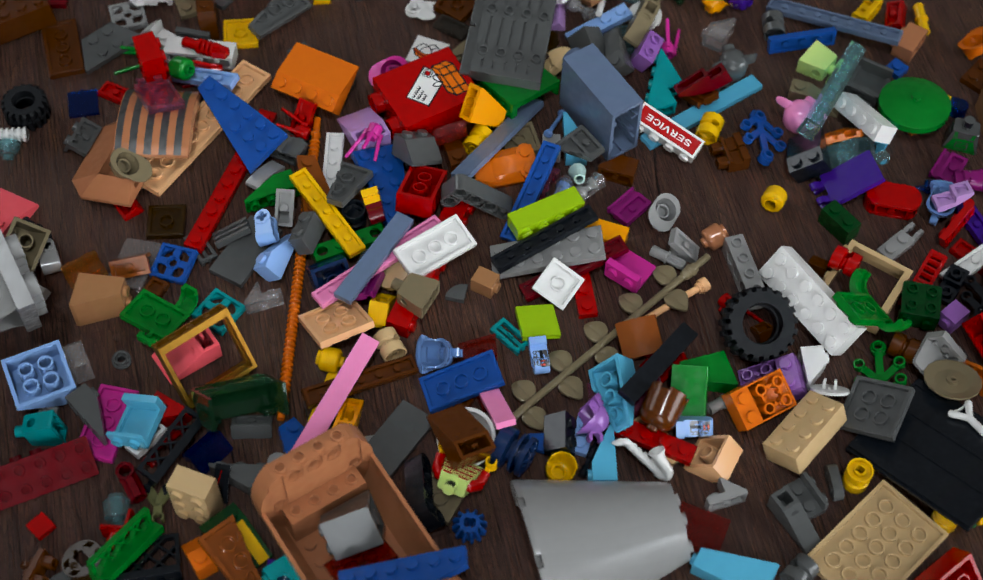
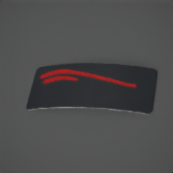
M216 463L214 478L217 480L223 503L228 504L231 466Z

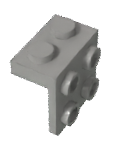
M946 330L927 332L913 358V364L924 376L926 367L937 360L948 359L962 363L965 362L967 355Z

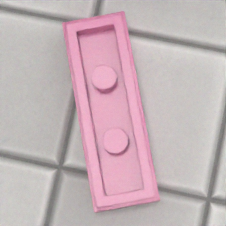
M499 388L480 393V399L496 430L516 425V419Z

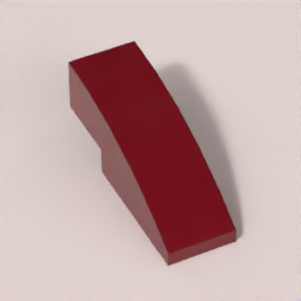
M719 63L707 72L702 67L674 85L673 88L679 97H689L713 91L733 80L722 63Z

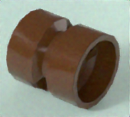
M896 332L886 354L893 357L903 356L906 363L912 365L913 358L922 341L913 337L907 339L906 334Z

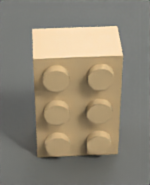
M177 464L166 485L175 513L180 518H190L202 525L219 513L224 506L217 480L214 477Z

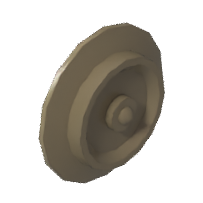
M937 360L929 364L924 370V381L927 386L936 394L946 399H971L978 395L982 389V379L979 374L969 365L959 361Z

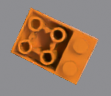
M780 368L721 395L738 432L748 431L797 405Z

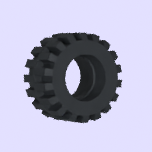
M20 84L18 87L16 85L12 90H7V94H4L1 100V108L10 127L17 129V127L23 128L26 126L28 130L35 131L36 128L40 129L42 124H46L48 122L47 119H50L51 109L46 94L37 85Z

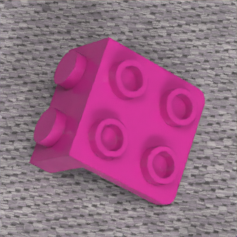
M629 250L628 253L616 258V260L610 257L605 263L604 275L632 293H637L653 274L655 265Z

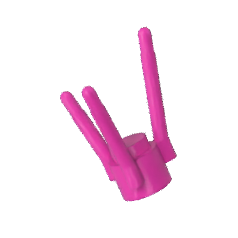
M666 18V41L663 42L661 48L668 59H672L677 55V45L681 30H677L673 45L670 42L669 18Z
M371 122L344 157L348 158L363 138L366 137L362 146L363 150L369 141L375 142L377 140L373 161H377L383 138L381 134L383 127L375 122Z

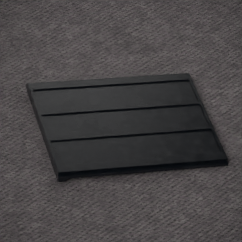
M918 378L910 385V387H914L915 394L895 441L891 442L859 434L848 444L846 452L850 455L853 454L857 458L868 460L872 464L873 469L966 532H969L983 517V435L981 436L968 422L948 417L949 410L959 409L963 404L956 400L939 396L927 386L923 379ZM973 411V416L983 425V417Z

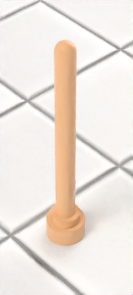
M701 277L696 280L694 287L685 292L688 298L697 293L704 294L711 290V285L705 277ZM663 304L645 316L655 314L658 317L672 308Z

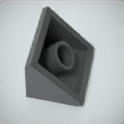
M584 26L567 38L570 49L575 47L581 49L594 43L605 56L604 37L599 27Z

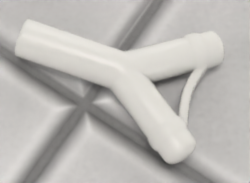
M966 400L959 409L948 411V417L968 422L981 436L983 435V425L973 416L971 400Z

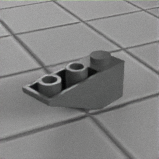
M218 461L209 463L208 466L211 475L214 476L216 463L230 465L229 485L251 496L253 483L266 463L247 464L237 462L236 464H229Z
M787 485L770 495L767 503L769 510L804 554L812 551L821 540L799 499Z

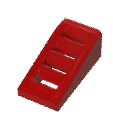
M931 249L915 275L913 282L933 285L945 266L948 257ZM920 276L930 280V282L920 278Z

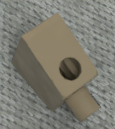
M410 273L405 281L394 278L391 288L397 291V302L422 319L440 292V281Z

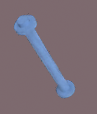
M559 110L558 117L550 128L544 131L546 138L552 137V131L562 119L563 112H566L565 110Z

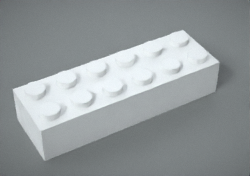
M781 246L759 270L761 279L773 291H780L783 298L787 297L791 301L789 306H794L796 310L793 314L798 317L799 321L824 346L831 356H841L867 329L866 326L854 325L848 320L847 314L837 307V302L832 298L835 293L792 247Z

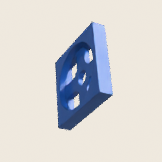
M163 242L151 267L152 272L148 275L150 278L155 276L167 282L184 285L199 253L195 249ZM174 251L171 256L164 257L167 253ZM182 252L189 256L188 262L180 260ZM173 260L177 261L175 266H171L170 262ZM159 264L166 265L167 268L164 274L159 273ZM178 268L184 270L181 276H172L174 270Z

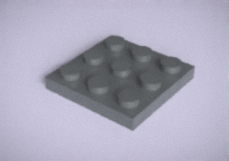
M857 375L844 404L847 421L840 430L894 442L915 394L914 387Z

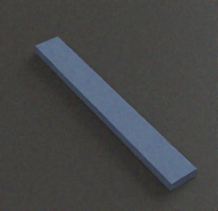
M770 0L766 7V11H781L784 17L825 28L835 27L837 31L898 46L904 31L788 0Z
M534 99L519 107L517 116L513 119L508 117L451 172V177L456 174H464L472 178L544 107V102Z

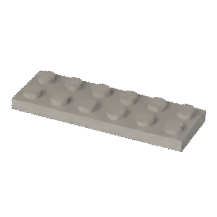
M601 225L579 230L501 273L500 279L542 272L553 257L567 267L606 260ZM519 241L491 245V257ZM492 264V271L499 274Z

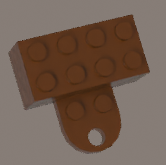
M0 0V45L58 23L49 0Z

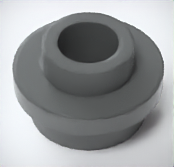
M119 350L113 354L111 362L116 369L122 370L130 366L132 358L128 352Z

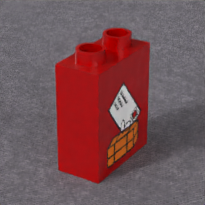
M449 47L372 78L373 93L368 95V102L375 113H383L386 120L384 122L391 132L392 140H394V133H402L404 130L414 132L418 129L427 130L429 134L436 138L438 134L450 132L470 123L460 118L459 115L469 84L474 82L470 76L459 74L461 64Z

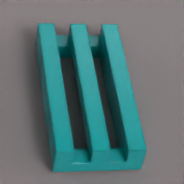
M503 317L490 328V333L518 356L520 351H524L525 347L528 346V341H522L523 343L521 344L510 332L506 331L501 326L502 324L522 341L520 331Z

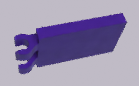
M867 150L833 168L832 171L820 175L821 181H814L809 186L814 195H818L824 190L827 191L828 195L820 196L816 199L822 209L833 200L842 205L886 180L871 151Z

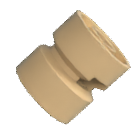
M385 327L373 336V339L380 342L377 350H380V355L384 362L406 355L407 349L400 340L395 328Z

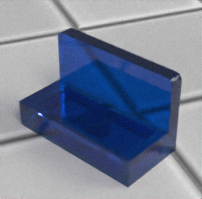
M211 429L182 456L187 462L193 463L200 473L206 474L210 471L209 463L221 461L233 450V447L221 431Z

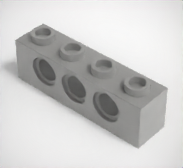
M743 234L725 237L722 252L738 291L757 286L765 287ZM753 306L748 310L753 311L757 309H762L763 307Z

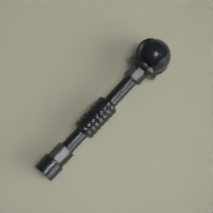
M608 427L602 432L603 435H605ZM595 438L593 445L590 446L585 464H583L578 473V476L582 479L586 478L587 469H589V465L597 452V438Z

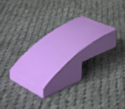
M968 180L949 185V191L932 195L931 201L939 213L965 202L974 195V191Z

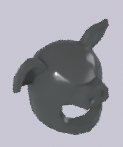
M726 44L722 46V54L718 62L712 65V68L722 63L733 80L730 83H735L744 77L748 65L754 63L758 55L756 53L744 55L742 51L735 49L733 44Z

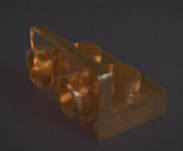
M95 250L85 253L83 256L61 266L63 276L72 291L74 290L79 273L109 276Z

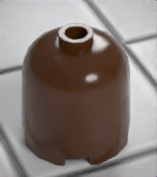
M659 381L652 382L639 411L641 420L647 424L646 429L657 433L658 430L662 432L672 430L689 401L684 393L672 386L669 389L661 386L662 382Z

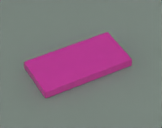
M101 383L97 392L100 395L98 400L102 409L106 432H115L126 408L125 403L121 400L123 394L140 393L137 390ZM84 424L80 437H87L95 461L114 464L120 447L112 445L108 437V444L104 446Z

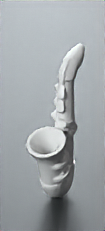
M619 438L611 442L615 446H626L660 481L666 482L673 478V467L666 458L664 446L654 447L647 453L646 451L643 452L640 447H637L636 443H632L627 438Z

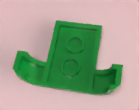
M857 268L853 272L849 282L850 292L837 291L832 296L837 302V307L847 314L848 320L854 325L878 326L886 332H903L912 325L911 319L906 321L898 319L894 323L869 294L867 281L871 273L866 269Z
M185 283L181 287L179 300L173 305L150 291L143 289L123 309L119 316L123 321L142 330L136 335L137 340L152 348L151 345L179 329L191 316L198 303V292L196 288Z

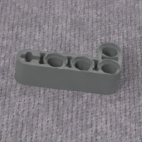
M464 174L454 175L441 186L440 203L444 207H454L463 201L499 219H507V214L511 213L513 208V198Z

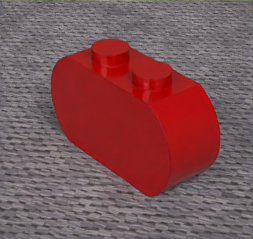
M888 181L866 191L863 197V206L870 214L907 221L916 216L922 202V195L916 187Z

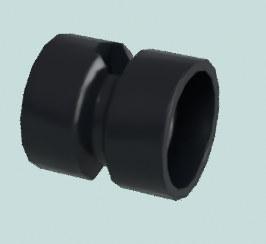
M351 199L344 208H341L342 216L354 231L366 228L365 204L358 199Z

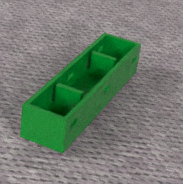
M381 223L354 231L366 246V250L356 256L364 254L377 238L372 236L383 231L384 228ZM335 238L316 245L314 253L311 254L315 263L339 254L345 256L346 259H350ZM327 252L326 255H323V256L318 255V254Z

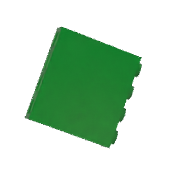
M545 68L539 91L472 80L476 85L484 88L507 110L506 115L510 119L517 116L519 107L549 91L557 95L560 80Z

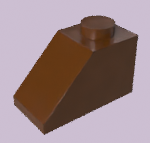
M621 155L601 163L598 166L597 178L632 187L638 172L639 160Z

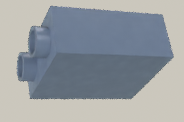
M594 43L581 49L578 47L570 49L562 60L559 102L561 107L578 127L583 125L605 148L602 156L607 161L637 147L643 107L642 98Z

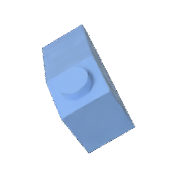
M291 234L285 235L279 242L274 243L257 256L253 270L266 281L272 282L282 278L294 251V247L288 241Z

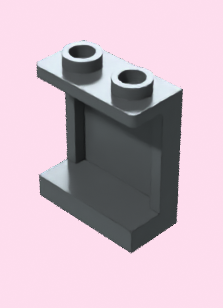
M861 57L852 77L846 81L843 92L856 94L872 108H875L880 92L891 81L894 70Z

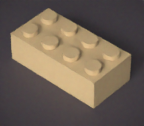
M809 390L762 443L766 459L800 475L847 421L844 404Z

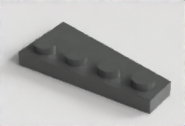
M271 0L267 7L249 23L248 28L260 40L311 9L312 4L308 0Z

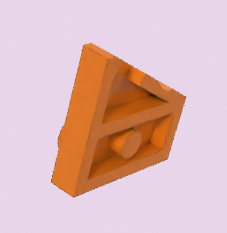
M848 127L825 133L827 147L835 142H844L863 137L862 129Z

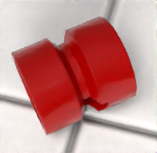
M838 244L827 266L836 271L842 270V274L851 278L853 272L859 268L863 256L856 252L849 253L848 248Z

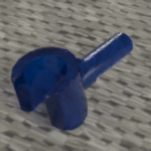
M925 180L924 185L914 187L926 194H931L930 182L933 180Z

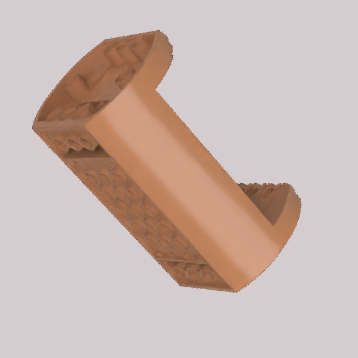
M340 423L271 461L261 469L251 489L252 503L300 580H338V571L439 550L373 453L372 447L362 432L352 424ZM370 490L385 524L384 544L360 552V556L356 560L346 557L335 561L334 556L329 555L327 551L325 537H321L317 525L319 524L320 516L360 493ZM455 575V576H453V577H451V578H446V579H444V580H461V579L458 578L457 575Z

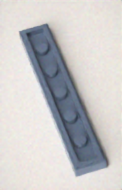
M397 212L336 289L334 297L351 305L414 224V219Z

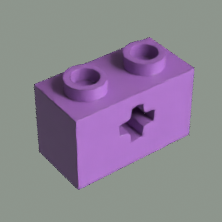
M649 30L630 58L633 67L642 73L652 65L665 39L653 30Z

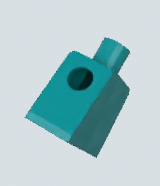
M54 410L27 414L23 418V424L14 427L15 437H25L33 446H57L66 442L68 427Z

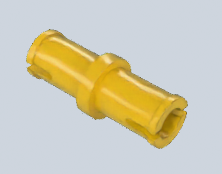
M916 3L912 6L915 14V24L928 30L926 35L928 36L931 32L928 26V15L925 14L923 3Z

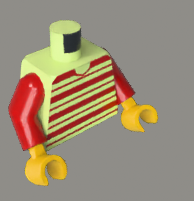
M438 443L439 452L436 453L432 465L434 477L438 480L437 487L442 489L444 494L465 497L469 493L483 489L491 476L489 473L497 470V459L494 464H489L491 456L486 457L484 470L482 467L471 464L453 471L440 443Z

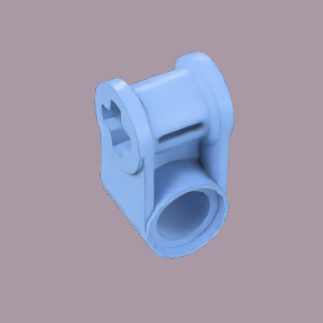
M267 209L257 211L254 220L255 238L258 245L264 247L279 242L277 220L271 217Z

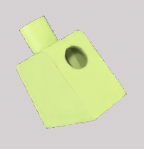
M816 40L798 60L796 71L818 81H823L828 74L837 78L842 69L835 66L837 55Z

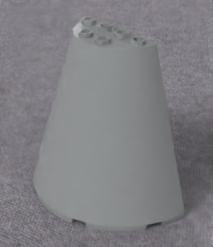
M514 479L510 481L514 502L521 510L540 580H659L689 562L691 559L690 553L694 552L692 542L687 537L686 525H688L686 515L684 512L681 513L679 508L681 506L678 493L674 494L672 485L667 482Z

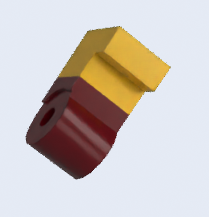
M377 186L361 190L371 225L385 222L386 215Z

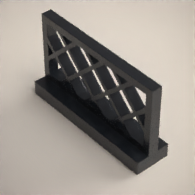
M179 533L161 535L151 544L154 548L148 554L145 552L141 554L144 558L138 564L133 562L130 565L134 567L131 572H122L115 580H183ZM175 540V544L170 550L163 547L167 541ZM158 550H161L165 555L158 561L152 556ZM169 557L176 560L174 565L166 566L164 562ZM148 560L155 564L150 569L142 568Z

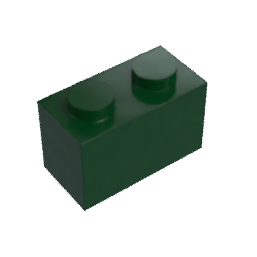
M836 200L823 207L818 218V222L843 245L858 235L862 224Z

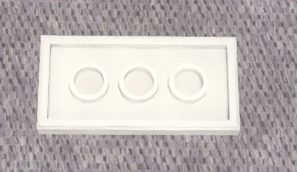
M455 214L393 249V254L408 275L415 273L426 276L476 247L477 242L458 215Z

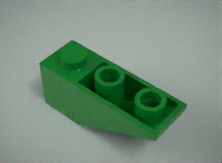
M289 169L273 174L244 200L246 212L249 213L268 206H274L276 188L296 190L295 198L299 197V191L289 179V175L293 174L292 170Z

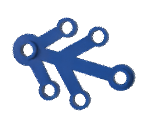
M752 110L749 119H744L740 123V128L744 131H749L752 125H754L757 129L751 133L746 132L742 140L750 145L759 137L761 153L758 155L757 160L761 165L769 166L774 159V154L769 150L767 141L774 146L776 151L783 152L787 147L786 143L776 139H780L784 132L781 128H774L766 121L767 118L764 112Z

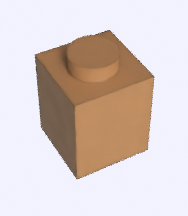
M482 266L478 267L471 278L470 290L489 299L492 298L494 293L497 294L501 288L500 274Z

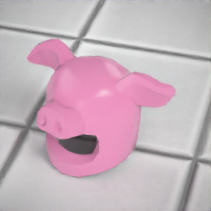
M782 96L776 97L777 103L784 108L783 124L791 133L799 135L809 131L811 127L816 128L822 125L815 118L814 108L817 102L813 97L807 96L805 99H796L794 101H790Z

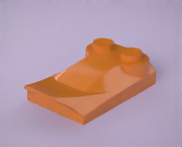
M522 143L517 147L499 150L474 175L475 180L494 189L524 183L535 160L531 144Z

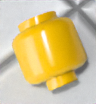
M770 185L761 196L762 206L770 212L780 211L787 201V192L778 185Z
M327 347L318 350L315 364L318 365L321 371L337 373L344 364L346 357H343L341 349Z

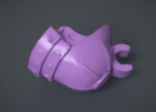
M599 392L580 408V412H578V417L582 420L583 426L576 434H587V443H590L593 440V436H595L597 444H600L604 439L602 432L609 426V415Z

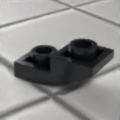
M953 263L943 276L942 283L939 285L942 288V304L948 306L956 299L970 271Z

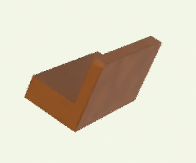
M145 252L111 260L108 262L111 275L129 278L151 273L148 259L151 253Z

